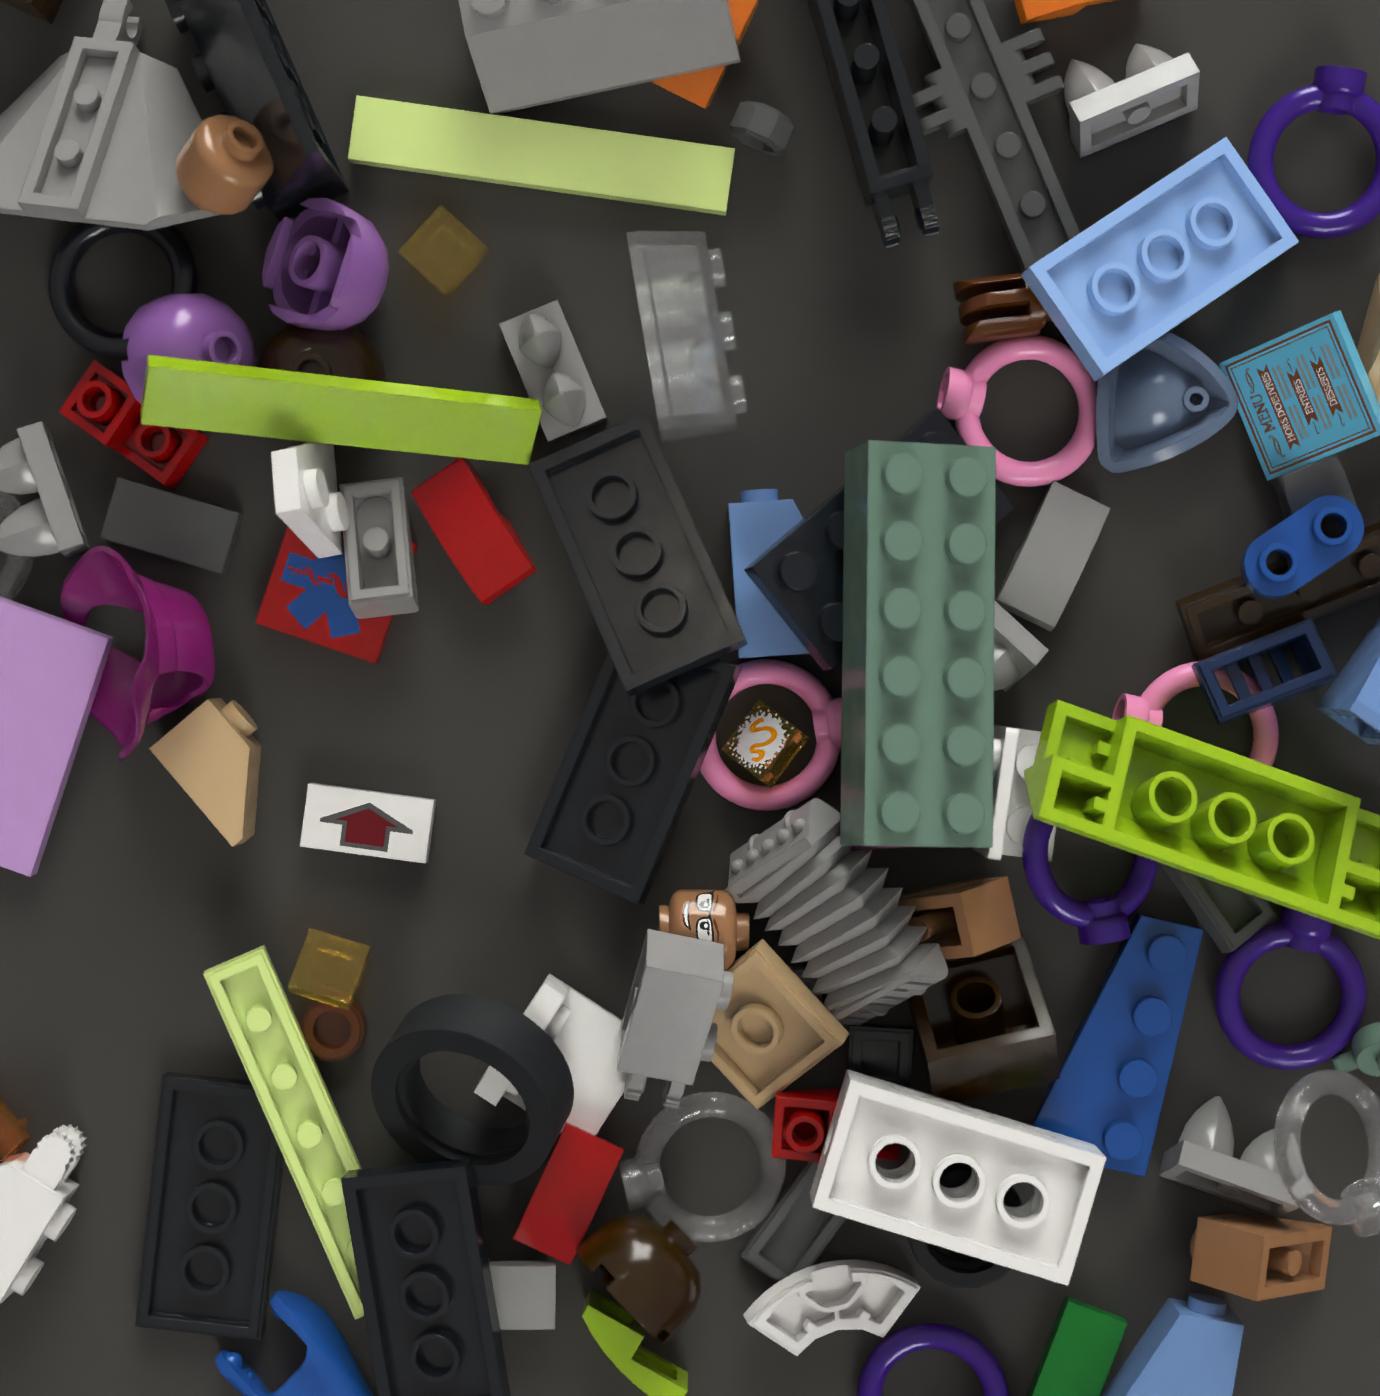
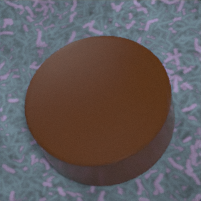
M331 995L318 1000L307 1010L301 1023V1030L314 1056L325 1061H340L351 1056L362 1045L367 1033V1020L363 1010L355 1001L345 996Z

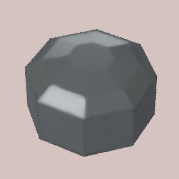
M754 101L740 102L730 124V132L734 138L764 154L780 156L784 155L794 132V125L790 118L773 106Z

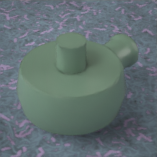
M1380 1022L1362 1027L1352 1039V1049L1332 1057L1334 1068L1339 1075H1344L1346 1072L1359 1068L1367 1075L1380 1077Z

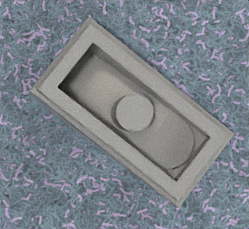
M403 477L339 484L340 492L344 496L349 514V528L343 531L348 602L355 617L366 619L419 611Z

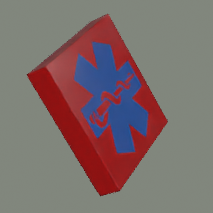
M287 527L255 623L374 664H379L395 615L366 619L355 617L348 602L343 531H341L343 554L318 558ZM412 542L414 558L418 548V544Z

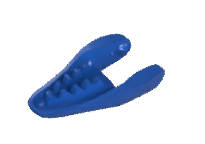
M287 1290L276 1291L269 1299L275 1317L282 1319L307 1345L306 1358L284 1385L271 1393L260 1376L243 1361L239 1353L224 1349L215 1356V1364L220 1373L243 1396H373L353 1358L346 1340L334 1321L322 1307L296 1292Z

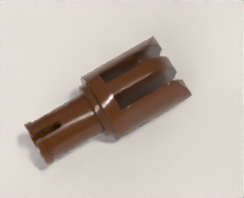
M1022 273L958 280L953 283L955 299L961 302L958 306L959 320L962 325L967 326L963 330L964 345L1037 336L1040 334L1041 329L1045 327L1046 322L1052 321L1021 276Z

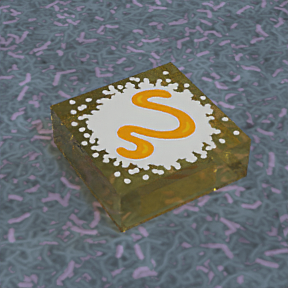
M758 700L721 750L765 785L772 788L810 737L761 700Z

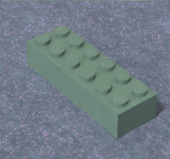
M868 440L845 452L840 845L993 848L996 447Z

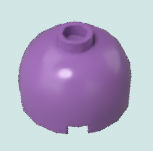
M309 198L300 203V205L308 209L301 212L295 220L285 216L277 225L267 246L262 270L263 286L273 290L274 301L277 305L269 304L273 314L286 323L300 328L327 331L352 328L368 318L378 306L384 294L390 269L388 249L373 223L357 212L328 198Z
M204 293L169 294L157 297L139 307L125 326L122 340L129 339L127 345L128 360L121 361L123 376L134 398L140 404L142 402L148 355L255 367L256 364L254 340L244 320L225 302Z

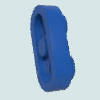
M1327 495L1311 501L1247 546L1240 562V572L1244 583L1253 593L1268 599L1282 598L1293 593L1344 559L1359 546L1364 534V521L1360 511L1352 502L1340 496ZM1323 517H1334L1340 522L1342 532L1339 538L1333 539L1323 534L1321 530ZM1270 553H1280L1286 558L1288 569L1285 574L1275 575L1269 571L1266 559Z

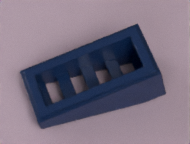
M1311 618L1204 659L1191 666L1217 725L1328 685L1338 677ZM1290 647L1303 676L1294 678L1281 649ZM1269 655L1282 683L1281 685L1273 687L1260 656ZM1246 661L1260 690V693L1253 696L1238 664ZM1226 670L1239 701L1228 705L1214 672Z

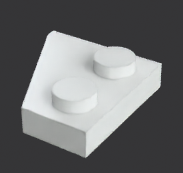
M306 442L271 452L275 511L277 516L318 558L343 554L341 531L348 530L349 514L344 496L337 489L334 445Z

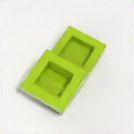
M591 1289L585 1299L582 1317L592 1336L614 1365L648 1396H685L688 1391V1372L641 1346L645 1329L623 1306Z

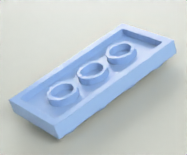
M1225 137L1028 267L1021 276L1094 381H1097L1285 253L1299 241L1233 145Z

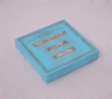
M1340 310L1219 363L1222 372L1231 382L1237 394L1238 412L1267 481L1380 436V404Z

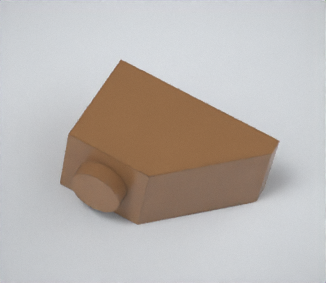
M1008 876L961 881L906 893L900 896L898 906H916L907 926H927L919 944L939 943L944 959L975 957L1021 939Z
M1241 1213L1198 1217L1197 1228L1190 1242V1254L1192 1257L1190 1281L1253 1301L1325 1289L1332 1227L1320 1223Z

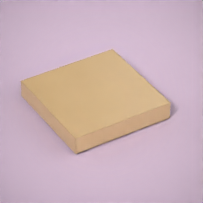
M761 939L739 957L732 967L727 970L733 972V987L726 1011L715 1010L712 1023L718 1025V1032L711 1061L756 1111L775 1097L776 1092L784 1090L842 1045L850 1034L764 939Z

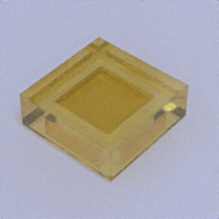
M440 205L398 252L448 298L490 251L474 234Z
M309 928L288 985L289 993L350 1011L370 955V946Z

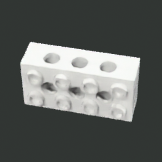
M847 1069L812 1183L810 1197L812 1208L1069 1286L1106 1162V1156L1095 1144ZM899 1143L909 1148V1156L906 1162L898 1168L885 1169L876 1163L878 1152L888 1144ZM965 1163L971 1166V1175L962 1186L947 1188L939 1183L943 1170L949 1165ZM1020 1182L1033 1184L1032 1196L1024 1205L1010 1207L1003 1204L1005 1193L1012 1185Z

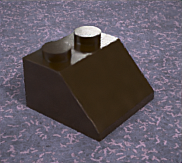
M1021 934V939L975 957L945 959L948 968L947 977L928 987L924 994L908 998L931 1095L953 1102H960L1060 1079L1056 1033L1023 934Z

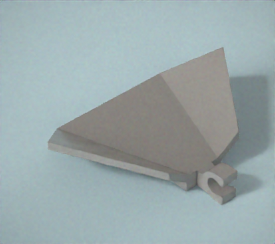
M103 0L93 37L74 36L70 51L61 55L0 115V213L147 231L221 215L198 208L188 199L179 185L175 172L177 155L195 129L200 125L202 119L178 69L139 52L136 45L141 37L144 24L140 17L128 16L133 9L130 0Z

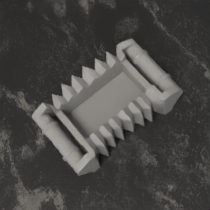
M814 798L797 810L788 811L782 820L761 834L752 835L747 843L731 853L728 887L725 891L733 897L735 903H758L753 920L770 917L765 931L782 930L778 946L797 945L791 963L808 961L801 978H818L811 992L813 994H827L823 1005L841 1024L859 1026L876 1016L886 1015L890 1008L914 995L924 994L928 987L947 977L948 968L939 943L919 944L927 926H907L916 906H898L903 887L883 888L889 867L867 868L872 849L851 851L852 846L840 845V836H837L840 828L841 814L824 801Z

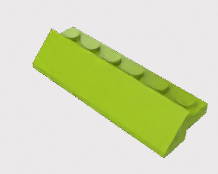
M1056 700L1048 705L1034 764L1024 770L1033 819L1380 940V815L1361 809V798L1130 715L1114 720L1061 700Z

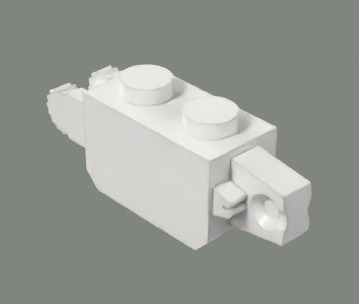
M63 1124L59 1128H55L51 1134L44 1136L37 1143L38 1146L33 1149L31 1154L24 1152L11 1155L0 1164V1304L14 1291L21 1296L26 1293L44 1265V1262L36 1258V1255L47 1237L56 1242L76 1213L77 1208L70 1205L69 1201L80 1184L71 1180L69 1176L79 1162V1156L84 1153L83 1148L87 1146L84 1143L86 1138L82 1135L83 1131L80 1132L78 1126L74 1128L72 1124L68 1126Z

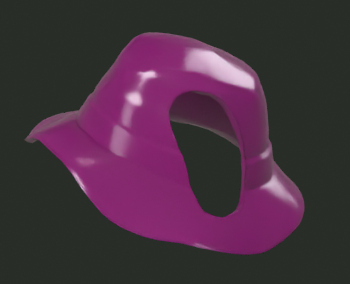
M96 546L84 553L63 582L61 592L63 619L87 627L86 620L91 609L99 605L130 608L141 612L145 616L146 640L143 660L141 661L111 646L89 713L114 736L122 748L118 754L119 761L121 762L137 747L147 724L194 701L209 690L215 676L212 631L205 610L198 599L191 593L152 581L147 577L137 574L126 560L110 547Z

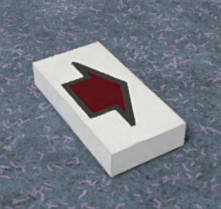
M308 783L300 847L426 864L429 858L436 799Z

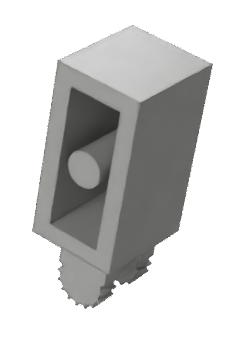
M647 929L619 1029L617 1071L627 1073L624 1099L639 1101L641 1094L645 1090L647 1077L664 1080L662 1086L663 1106L678 1109L686 1084L693 1086L700 1061H711L718 1032V1025L712 1023L716 1009L726 1011L733 987V972L724 971V944Z

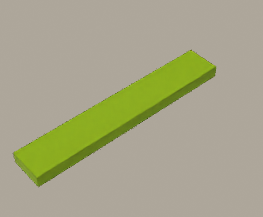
M148 355L140 419L143 425L528 465L542 409L539 399Z

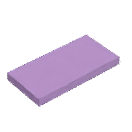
M0 596V866L31 877L38 872L114 637Z

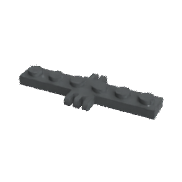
M908 0L937 68L936 71L923 78L926 89L912 95L916 111L934 105L936 113L919 120L923 136L942 128L947 138H953L964 133L1023 273L1028 267L1080 233L1027 107L1065 89L1060 75L1050 77L1037 84L1033 76L1055 65L1051 52L1042 53L1028 60L1024 56V52L1035 49L1046 41L1041 28H1036L1001 43L983 0Z

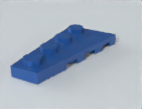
M1137 913L1130 925L1131 937L1122 941L1100 984L1101 989L1088 1015L1083 1017L1072 1038L1074 1042L1059 1069L1060 1079L1050 1081L1043 1094L1044 1100L1032 1123L1029 1125L1095 1144L1106 1156L1105 1168L1146 1177L1203 929Z

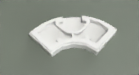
M866 1260L829 1261L809 1266L780 1280L757 1298L743 1316L748 1325L798 1356L815 1339L837 1330L862 1329L884 1338L920 1290L921 1286L912 1276L889 1265Z

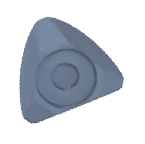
M1167 332L1098 379L1096 440L1098 459L1101 466L1111 473L1132 471L1175 457L1204 442L1228 424L1237 412L1238 399L1231 382L1222 370L1202 351L1177 335Z

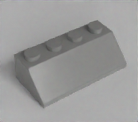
M458 0L465 38L489 112L494 115L741 62L730 0Z

